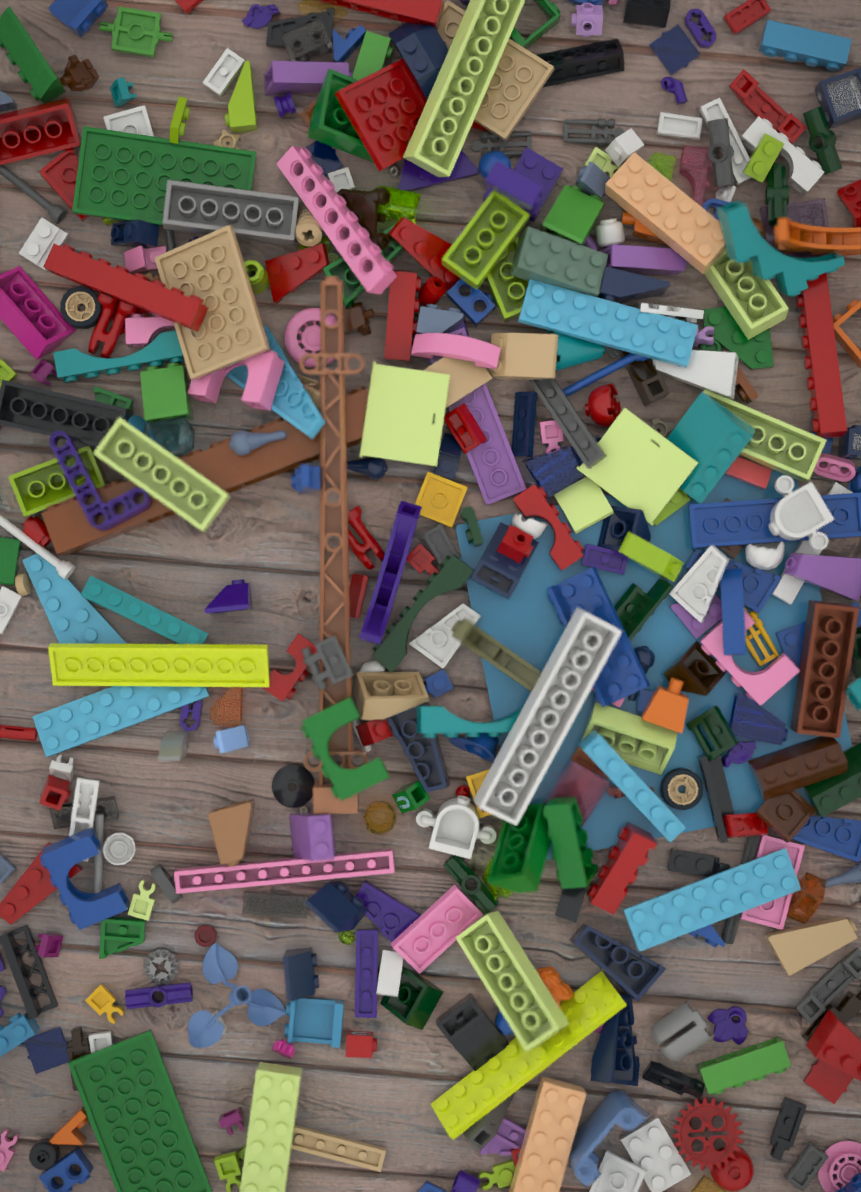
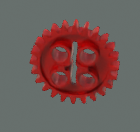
M704 1097L703 1104H700L698 1099H695L694 1107L687 1103L689 1110L681 1109L680 1111L684 1116L682 1118L676 1117L675 1119L680 1124L673 1125V1128L678 1130V1133L672 1135V1137L679 1138V1141L674 1146L682 1147L678 1154L687 1155L684 1160L685 1162H689L692 1159V1167L694 1168L700 1163V1168L703 1171L706 1165H708L710 1171L714 1170V1165H717L719 1170H722V1162L729 1166V1157L737 1159L734 1151H742L737 1144L744 1143L742 1139H739V1135L744 1134V1131L738 1130L742 1122H735L738 1114H730L731 1106L724 1109L723 1101L716 1105L715 1098L711 1100V1103H708L707 1098ZM716 1116H721L724 1120L723 1126L719 1129L713 1126V1119ZM699 1117L702 1121V1126L698 1130H694L691 1126L692 1119ZM707 1128L712 1132H728L724 1136H710V1140L704 1136L689 1137L690 1133H705ZM720 1138L726 1142V1148L723 1151H717L715 1148V1142ZM696 1140H701L704 1144L703 1151L699 1153L693 1149V1144Z

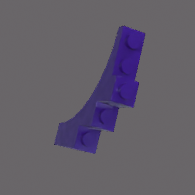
M404 501L400 502L377 583L360 632V639L381 644L411 548L421 506Z

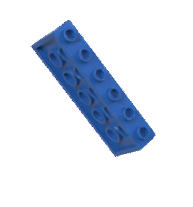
M591 567L555 586L547 588L549 600L555 605L558 611V619L565 628L576 608L579 607L622 631L592 686L595 691L594 697L602 707L650 686L595 567Z

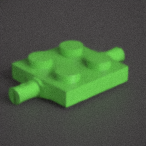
M118 6L117 17L114 22L107 23L101 21L99 26L100 31L112 32L113 41L111 49L115 52L155 58L156 48L160 40L173 42V33L161 32V13Z

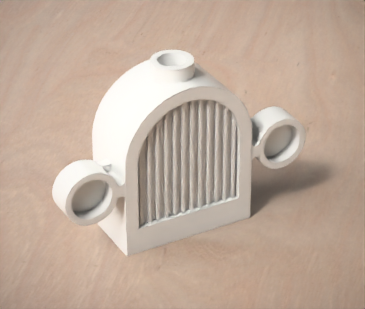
M787 475L779 477L775 481V489L778 493L783 494L784 498L778 501L771 510L770 524L768 525L771 533L786 540H798L808 536L809 546L813 550L820 551L828 545V537L822 532H816V530L831 522L834 518L815 486L810 482L792 492L794 487L793 479Z
M459 795L457 798L444 802L440 806L436 817L427 808L420 809L416 815V822L419 826L433 827L429 849L471 859L476 838L485 844L493 843L496 839L497 832L492 825H484L479 829L480 817L477 808L470 802V798Z

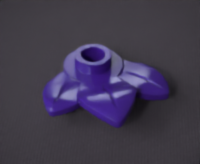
M732 1006L728 1010L719 1008L710 1013L708 1020L715 1024L713 1034H715L714 1041L726 1042L732 1038L738 1045L745 1041L748 1029L745 1025L747 1015L744 1009ZM733 1016H738V1017H740V1019H739V1020H733L732 1017H733Z

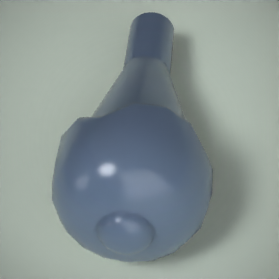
M284 430L271 433L237 431L232 435L229 446L235 454L244 456L269 442L285 439L286 432Z
M859 861L858 865L838 876L824 879L825 887L861 883V861Z

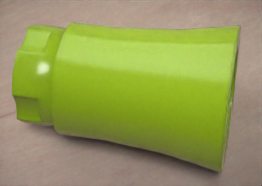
M254 260L244 262L253 294L262 293L269 286L267 269ZM255 272V276L250 277V274Z

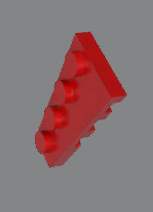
M42 851L0 903V917L10 925L58 889L51 883V874L48 868L45 869L41 863ZM75 864L69 870L70 879L83 868Z

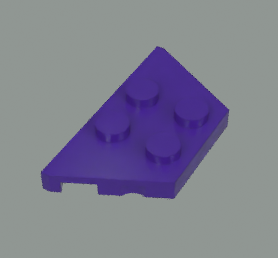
M462 150L450 177H437L405 159L398 193L402 194L479 175L478 169Z

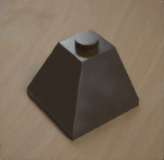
M696 641L667 668L663 675L669 682L671 677L684 681L681 689L683 692L707 696L726 672H723L715 663L716 661L711 656H708L700 647L701 645L698 641Z

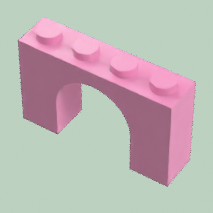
M267 350L199 379L191 380L187 394L199 402L216 404L225 376L236 367L247 366L248 379L241 401L252 409L270 411L285 362L278 357L276 352Z
M744 609L746 631L755 623V620ZM722 620L701 638L703 645L700 647L708 656L713 654L717 659L715 663L723 672L727 670L732 675L730 678L738 688L742 686L747 691L745 695L753 704L757 702L761 706L800 672L799 667L785 652L761 671L749 672L741 669L734 662L732 655L724 656Z

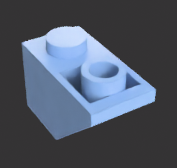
M246 724L216 731V736L213 737L215 748L219 749L220 753L250 746Z

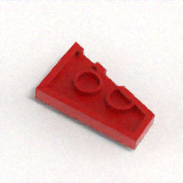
M68 148L43 167L39 174L72 210L79 161L74 149ZM76 214V216L82 222L89 217L86 215Z
M318 244L265 261L274 303L282 301L283 297L290 292L296 291L301 284L314 278L323 271V268L330 264L326 244Z

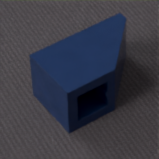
M142 220L114 223L111 230V245L133 248L143 246L144 249L157 247L159 225Z

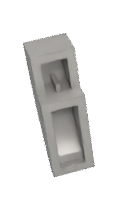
M168 731L164 733L159 748L158 762L179 761L186 758V749L189 748L188 731Z

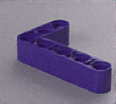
M57 431L51 435L49 440L50 446L89 523L99 531H107L150 508L152 504L151 496L142 488L132 489L104 503L73 440L63 431ZM66 438V444L61 448L57 447L58 441ZM75 457L76 463L71 467H67L68 459ZM84 476L86 482L82 486H77L78 478ZM138 495H145V500L142 504L135 503ZM95 496L94 504L88 506L86 504L87 498ZM119 505H125L124 513L117 515L116 508ZM105 515V522L97 525V517Z

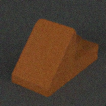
M738 366L736 387L738 390L736 392L742 401L746 400L747 403H750L758 397V394Z

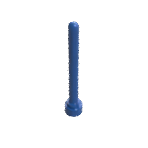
M630 353L562 390L568 397L636 360L638 362L641 360L643 362L648 357Z

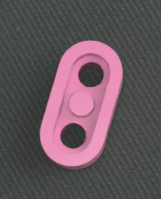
M826 453L820 454L813 470L819 476L841 482L850 481L856 473L855 464L851 460Z

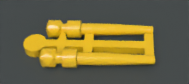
M751 611L749 615L755 620L754 626L758 630L755 631L751 626L748 629L751 634L748 636L745 631L746 646L760 667L779 656L763 627L762 620L758 619V614L755 611ZM759 634L763 636L764 640L772 650V655L768 654L760 638L758 637ZM754 638L765 659L760 660L750 639Z

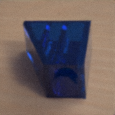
M735 692L729 726L736 737L782 746V742L786 741L788 729L785 728L786 724L745 694Z

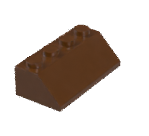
M820 736L748 761L763 800L847 773L848 763L839 742L834 737Z

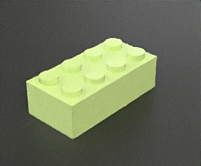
M725 250L704 273L748 340L786 319L789 308L770 280H763L754 275L751 260L737 263L728 258L727 250Z

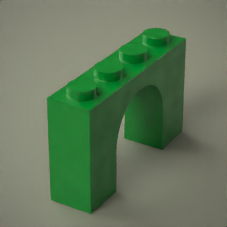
M351 697L303 720L304 726L301 727L306 739L310 738L313 743L311 750L315 758L320 757L323 766L320 768L325 778H330L333 784L330 788L336 799L340 798L341 801L390 777L381 757L356 769L343 768L331 757L329 744L332 735L339 728L361 718Z

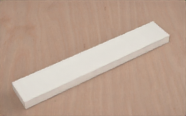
M835 482L832 484L827 495L853 492ZM800 541L794 553L820 555L822 550H813L809 546V541ZM783 571L782 578L771 594L791 605L804 581L784 574Z

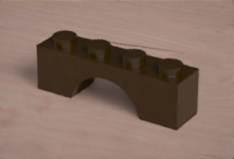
M621 350L622 355L620 357L623 358L630 353ZM648 359L643 362L635 360L625 366L644 406L650 405L669 394L661 374L655 371Z

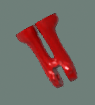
M99 293L97 300L101 304L102 310L91 335L88 352L94 355L98 350L100 342H105L101 358L108 359L116 347L120 332L125 324V318L135 314L137 308ZM117 307L114 322L112 324L110 331L107 332V326L113 315L114 310Z
M357 505L348 512V523L360 536L363 544L357 541L349 528L348 544L357 559L368 570H371L375 566L366 554L373 550L374 554L383 562L385 553L361 520L362 509Z

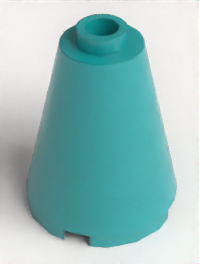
M549 330L546 332V334L558 335L555 371L601 359L603 354L606 353L604 345Z

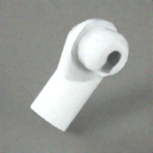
M377 660L364 663L359 672H385L386 668Z

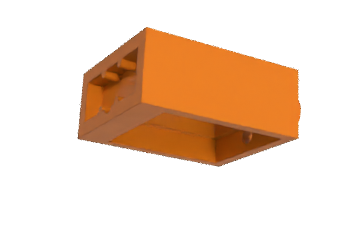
M855 299L846 307L848 311L844 315L838 313L833 317L835 339L861 368V351L839 327L840 324L861 308V300L858 302Z

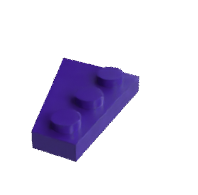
M366 880L356 896L364 901V906L368 909L366 916L375 923L383 936L387 937L391 943L421 915Z

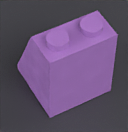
M313 812L289 814L293 858L309 861L334 859L337 852L333 814H313Z

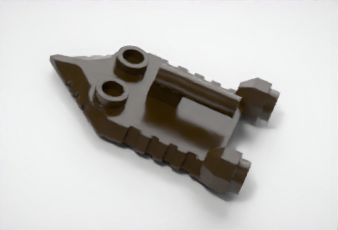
M375 188L368 192L364 190L350 191L349 189H340L337 194L345 199L347 208L357 216L360 226L368 231L371 241L381 250L387 248L389 237L385 233L377 232V222L384 223L386 221V215L378 213V205H386L390 202V192L386 188Z

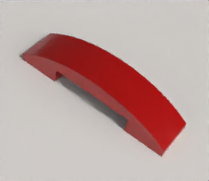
M743 69L729 85L730 89L756 118L767 119L773 125L772 128L785 134L789 142L793 144L807 127L792 113L787 114L758 87L760 83Z

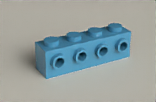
M767 20L763 28L758 52H762L767 57H784L789 62L801 61L805 62L807 66L817 67L819 65L826 67L829 71L837 72L839 70L842 71L847 63L852 39Z
M20 1012L9 1019L10 1023L4 1027L0 1024V1057L40 1030L35 1019H29L27 1012L23 1015Z

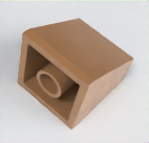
M255 799L213 809L208 813L221 865L226 863L227 867L238 865L246 856Z

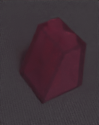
M569 758L543 803L546 804L551 798L576 796L583 818L581 825L583 827L611 783Z

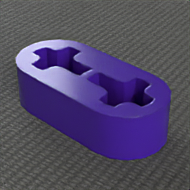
M691 9L685 17L686 28L700 48H711L716 40L714 28L700 9ZM692 15L694 18H700L698 25L696 22H690ZM703 33L706 36H711L709 42L707 40L702 41Z
M198 700L197 703H194L193 710L190 709V704L181 707L180 725L184 730L194 731L200 726L203 700ZM190 712H193L192 719L196 720V724H192L191 728H189L188 724L185 723V719H188Z

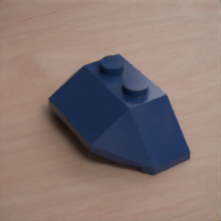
M405 23L388 33V36L391 38L401 58L405 61L426 100H428L449 50L435 26Z

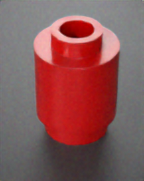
M438 277L428 278L418 293L419 302L425 307L426 304L436 305L446 292L444 281Z
M30 516L23 523V527H25L23 532L42 547H46L51 542L45 522L41 518Z

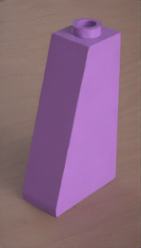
M272 61L264 73L265 96L285 95L288 92L291 94L320 92L329 68L351 78L352 71L349 70V63Z
M612 244L599 251L608 254L606 267L639 275H677L684 272L687 261L671 248Z
M791 553L786 561L784 574L842 598L854 601L859 600L861 595V558Z

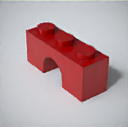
M298 633L286 650L296 661L294 671L290 674H282L278 670L273 669L270 673V686L261 688L282 702L286 698L290 701L297 691L294 686L298 681L303 682L309 673L306 670L308 665H305L303 661L304 656L301 650L309 647L312 654L318 652L315 644Z

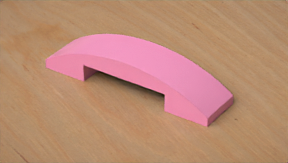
M445 333L415 334L411 356L433 359V355L473 361L475 366L497 369L501 348L466 336Z

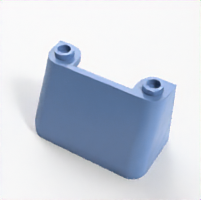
M615 1090L609 1093L575 1134L568 1162L577 1178L586 1187L593 1184L601 1175L597 1168L600 1157L593 1150L611 1128L617 1123L625 1130H632L640 1123L643 1124L650 1116L624 1091Z

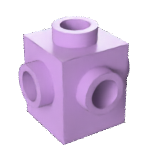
M591 3L576 5V13H572L571 27H575L576 35L582 37L602 35V5H593Z

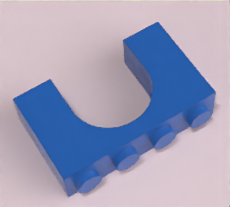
M92 827L44 847L40 857L43 867L45 869L48 868L51 874L50 880L52 885L57 887L60 892L59 896L64 906L67 905L70 911L69 917L71 922L76 924L79 930L126 911L129 900L120 883L99 893H86L77 889L70 880L69 870L75 864L98 855L100 852L101 844Z

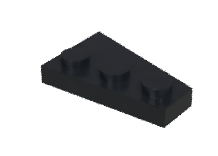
M330 8L320 13L313 12L307 16L291 17L268 23L266 46L331 53L335 9Z

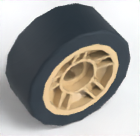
M87 287L69 289L63 295L60 302V311L63 318L77 329L94 327L99 320L102 306L97 300L98 295ZM83 303L86 306V308L84 311L80 312L78 309L81 307V304Z
M677 768L664 776L661 781L660 791L662 798L668 805L678 810H688L700 802L704 788L701 779L696 773L689 769ZM680 785L686 787L683 794L678 791Z

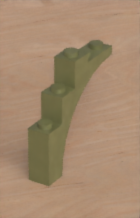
M463 618L454 624L451 630L453 631L451 635L453 638L532 692L542 673L541 671L495 640L469 619Z

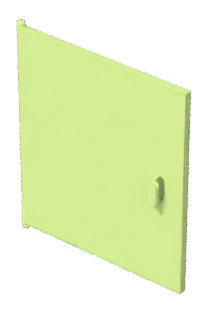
M373 361L359 457L364 455L437 466L450 375L379 365Z
M624 408L598 442L607 457L591 469H588L584 463L576 469L626 507L643 510L646 522L653 526L654 519L698 462L628 409Z

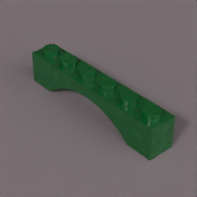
M456 554L452 557L449 555L445 557L440 564L443 567L438 574L433 572L426 581L429 584L424 591L420 589L413 597V600L416 602L411 608L408 606L404 608L399 615L402 618L396 625L393 622L386 631L388 634L387 638L381 641V644H375L372 648L375 651L372 657L390 672H393L407 655L409 631L419 611L436 596L461 588L474 572V569Z

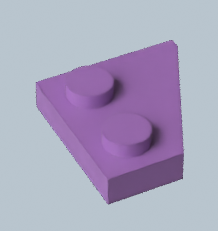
M714 595L703 623H700L680 603L669 606L695 639L722 619V603L717 595Z
M504 1116L497 1134L480 1150V1153L483 1155H487V1153L511 1155L510 1149L521 1148L526 1128Z

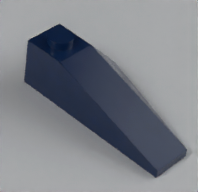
M619 994L627 1005L604 1023L592 1058L590 1081L638 1086L640 1063L639 1057L635 1056L634 1050L637 1038L632 1033V1025L634 1024L632 998L629 995Z

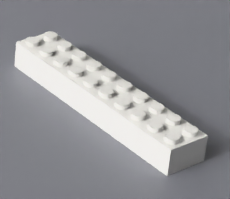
M579 607L576 608L473 799L480 809L517 826L622 633L620 629Z

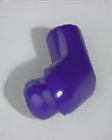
M664 77L661 80L662 88L675 95L677 105L687 102L681 81L673 77Z

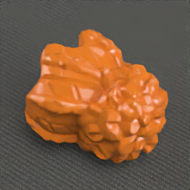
M554 967L538 968L536 970L561 1009L560 1002L562 1000H570L573 997L572 989L569 987V984L562 981Z

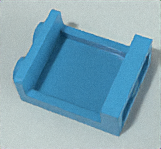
M304 997L287 1002L286 1015H290L289 1024H285L284 1037H288V1043L292 1044L293 1041L331 1044V1047L340 1048L344 1000Z

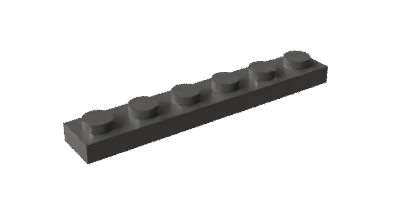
M555 379L529 380L588 469H591L607 457Z

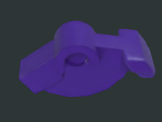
M254 4L251 6L250 12L242 20V23L248 28H264L270 23L273 15H280V11L274 5L260 6Z
M738 741L739 744L730 749L721 758L723 767L728 768L731 763L742 764L747 762L752 757L754 749H756L755 741Z

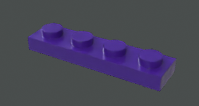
M356 929L355 1018H377L378 929Z

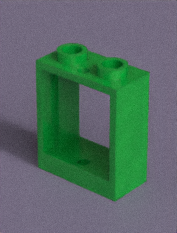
M534 0L550 20L527 39H524L514 27L509 39L525 49L529 48L559 23L560 10L554 3H550L548 0Z

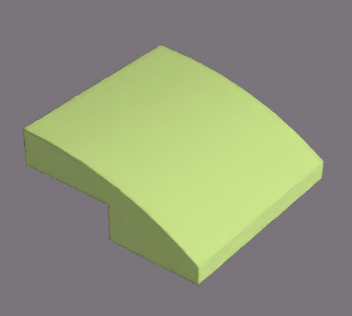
M588 477L553 494L576 534L614 514L600 487Z

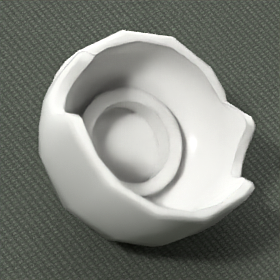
M515 513L512 517V526L533 536V539L538 538L547 527L545 522L542 521L540 523L534 520V517L526 519L519 513Z
M115 832L105 839L102 850L105 859L111 864L125 865L132 860L136 846L131 836L124 832Z

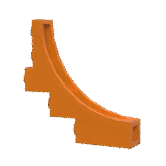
M779 218L778 225L775 226V247L782 254L809 251L812 255L839 252L842 256L860 255L861 227L810 226L791 221L788 218Z

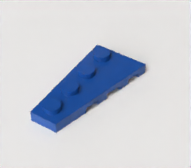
M695 549L684 567L690 570L706 551ZM729 560L726 569L742 568L744 606L759 614L782 577ZM721 582L719 583V586H718V589H719V590H721Z
M811 816L792 840L859 863L861 858V820Z

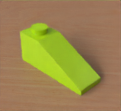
M245 61L228 104L229 113H225L226 126H230L232 133L258 131L250 61Z
M628 532L619 549L620 553L650 572L672 582H675L684 564L673 555Z

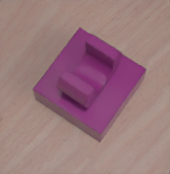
M42 358L29 375L40 384L44 382L50 386L51 383L47 380V376L53 374L57 377V372L53 369L54 366Z
M57 933L38 934L41 942L40 945H35V949L38 950L37 955L41 957H58L63 935Z
M239 1107L224 1113L218 1120L221 1128L227 1127V1133L230 1136L233 1135L232 1125H238L240 1131L244 1129V1123L242 1122L244 1113L242 1108Z

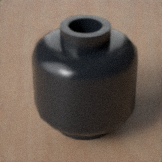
M43 1138L37 1141L29 1153L32 1166L38 1170H48L53 1167L59 1159L60 1147L58 1144H52L50 1138Z

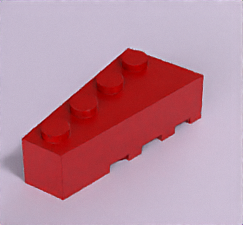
M392 269L397 277L390 284L384 359L410 361L413 347L412 337L413 334H417L418 321H414V314L419 312L420 299H416V290L420 291L421 277H418V271Z
M629 822L626 827L623 826L618 834L619 840L616 846L613 845L608 852L609 859L606 865L603 864L598 871L599 878L596 884L593 883L590 886L587 894L592 905L613 915L628 893L626 886L635 882L638 874L637 868L639 865L644 866L646 864L649 849L654 850L657 846V842L650 832Z
M828 1010L806 1046L815 1058L861 1081V1039L837 1018L831 1010Z

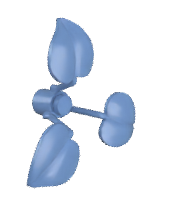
M217 943L209 948L202 965L204 977L210 984L215 985L222 981L225 986L232 988V991L229 993L230 1003L214 1017L206 1010L197 1011L191 1016L187 1029L189 1043L192 1047L206 1048L217 1043L224 1031L222 1023L217 1021V1019L233 1006H241L245 1003L249 1005L247 1016L257 1026H267L286 1014L281 1001L271 992L265 989H256L251 992L246 986L238 987L237 984L227 982L226 980L234 978L237 974L238 963L236 958Z

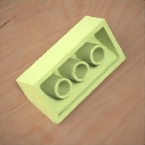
M595 702L581 741L595 730L626 764L662 775L675 749L678 732L644 721L640 716L610 706L602 707L601 704Z

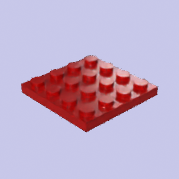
M402 58L335 93L379 172L404 159V153L427 102Z

